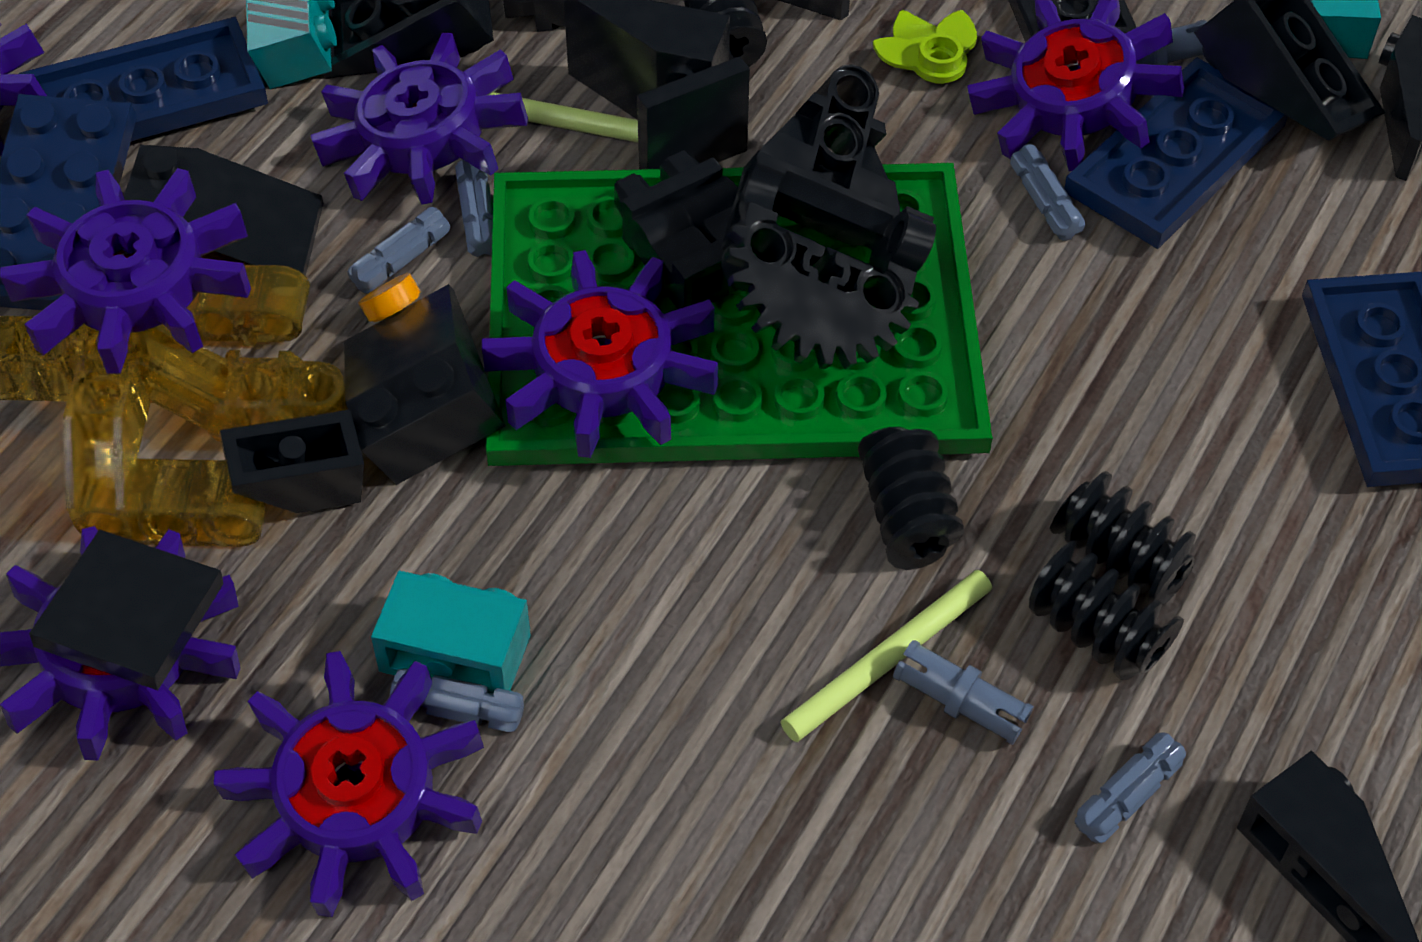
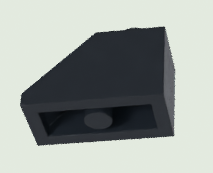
M350 409L220 430L221 444L233 493L294 513L361 503L364 461Z

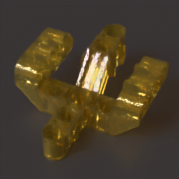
M244 265L251 286L248 298L198 292L194 300L187 307L193 314L201 341H242L243 346H255L256 342L291 341L297 338L303 329L310 293V282L304 274L291 267L280 265ZM0 316V400L67 401L63 414L66 510L74 527L80 534L83 528L95 526L97 530L100 529L145 545H157L169 529L180 533L183 546L221 547L249 546L257 543L261 538L267 504L232 492L225 460L138 459L137 456L150 403H155L207 430L208 434L221 442L220 430L348 410L345 403V382L340 370L326 362L303 361L291 351H279L278 358L242 357L240 350H228L225 356L221 357L204 347L191 353L173 338L165 325L161 324L148 330L130 333L128 353L121 373L107 374L97 350L99 330L84 324L43 356L35 350L24 325L34 316Z

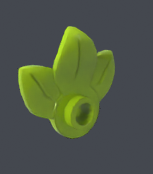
M901 10L893 26V37L874 40L873 48L877 56L888 65L895 68L913 70L926 81L944 84L956 81L964 75L967 67L966 54L976 45L977 31L971 18L963 10L951 13L938 26L930 24L908 11Z

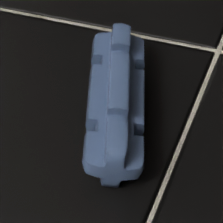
M1027 144L1020 151L1013 153L1010 164L1017 176L1021 177L1024 187L1041 214H1044L1046 217V222L1053 233L1060 240L1067 241L1071 240L1075 234L1082 232L1085 227L1084 218L1078 209L1074 207L1073 201L1053 170L1051 171L1048 162L1036 146Z
M462 159L455 166L467 249L470 254L476 257L482 254L492 255L493 205L488 175Z
M436 207L427 208L415 217L411 223L408 222L377 245L370 254L367 253L354 262L347 271L349 278L361 292H371L383 283L387 276L391 277L423 253L428 246H432L444 237L450 230L448 220Z
M407 668L399 669L396 672L391 685L390 695L401 676L407 671ZM439 675L432 677L429 693L421 706L427 707L426 714L460 722L475 720L477 725H480L483 719L489 721L488 728L506 732L517 730L524 711L523 696L518 692L496 688L494 694L487 693L488 686Z
M1156 733L1142 747L1144 751L1141 754L1132 756L1100 788L1101 793L1099 795H1092L1078 809L1075 824L1079 831L1086 834L1092 842H1105L1119 828L1118 823L1120 821H1127L1161 787L1160 782L1168 780L1182 766L1186 751L1181 743L1175 741L1168 733Z

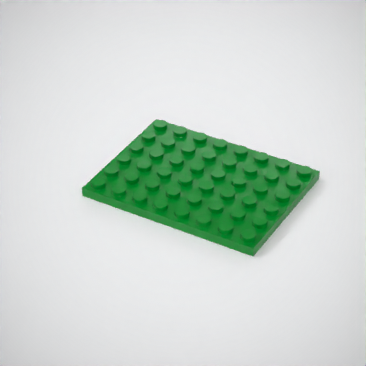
M954 163L882 164L888 179L896 184L900 211L908 206L934 217L933 223L936 225V235L928 258L917 272L911 297L919 302L918 308L912 313L901 312L911 323L909 329L902 335L891 330L898 343L887 352L876 344L879 356L872 362L867 364L856 351L857 363L850 369H844L835 353L832 365L827 369H819L815 350L813 349L802 363L794 361V342L791 340L787 341L777 351L771 348L776 330L771 326L755 333L751 328L759 317L760 312L758 309L739 311L736 305L749 292L740 290L735 292L730 287L728 296L712 303L715 308L714 332L671 346V351L718 362V387L715 394L711 395L665 384L657 397L667 407L671 416L670 441L660 445L644 429L636 415L630 412L621 416L601 418L599 426L600 438L591 458L578 457L573 424L577 413L571 412L555 403L517 430L508 423L505 399L537 378L535 370L488 372V380L506 427L487 436L486 454L488 466L859 457L858 446L861 439L876 430L887 427L931 431L938 438L939 450L937 452L939 454L990 453L993 437ZM744 167L723 168V176L728 177L738 187ZM660 169L494 173L489 338L533 337L535 327L509 312L506 287L515 280L550 302H555L564 295L575 291L572 286L571 277L573 252L586 250L595 267L597 286L619 287L628 290L645 265L635 250H631L623 240L622 217L614 204V184L616 181L635 173L636 175H641L651 187L661 182ZM777 216L776 223L780 227L869 264L872 253L871 249L865 246H850L787 218ZM705 277L693 282V292L706 287L708 282ZM662 289L661 294L653 303L663 314L678 310ZM865 296L868 303L874 307L872 301Z

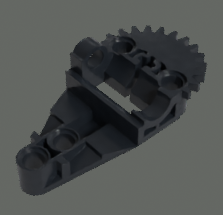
M852 64L842 65L836 69L787 123L744 166L721 249L725 250L722 255L721 267L728 286L735 287L740 291L749 292L736 305L738 310L758 309L760 312L751 329L758 333L772 326L776 331L771 348L776 351L787 341H793L794 361L802 363L812 349L815 350L819 369H827L832 365L835 353L844 369H850L857 363L856 351L868 364L879 356L876 344L887 352L898 343L891 330L902 335L911 325L901 312L912 313L918 308L919 302L911 297L917 272L928 258L936 235V225L933 223L934 217L908 206L900 211L896 184L888 179L875 149V146L887 135L885 123L873 118L879 98V89L875 79L868 71ZM777 216L787 218L850 246H865L871 249L872 253L869 264L775 225ZM752 248L760 252V254L764 257L765 262L757 258V256L753 253ZM865 296L872 301L874 307L868 303Z

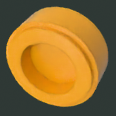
M405 273L371 291L358 304L368 321L375 323L397 313L414 302L420 296L419 293L421 291L412 275Z

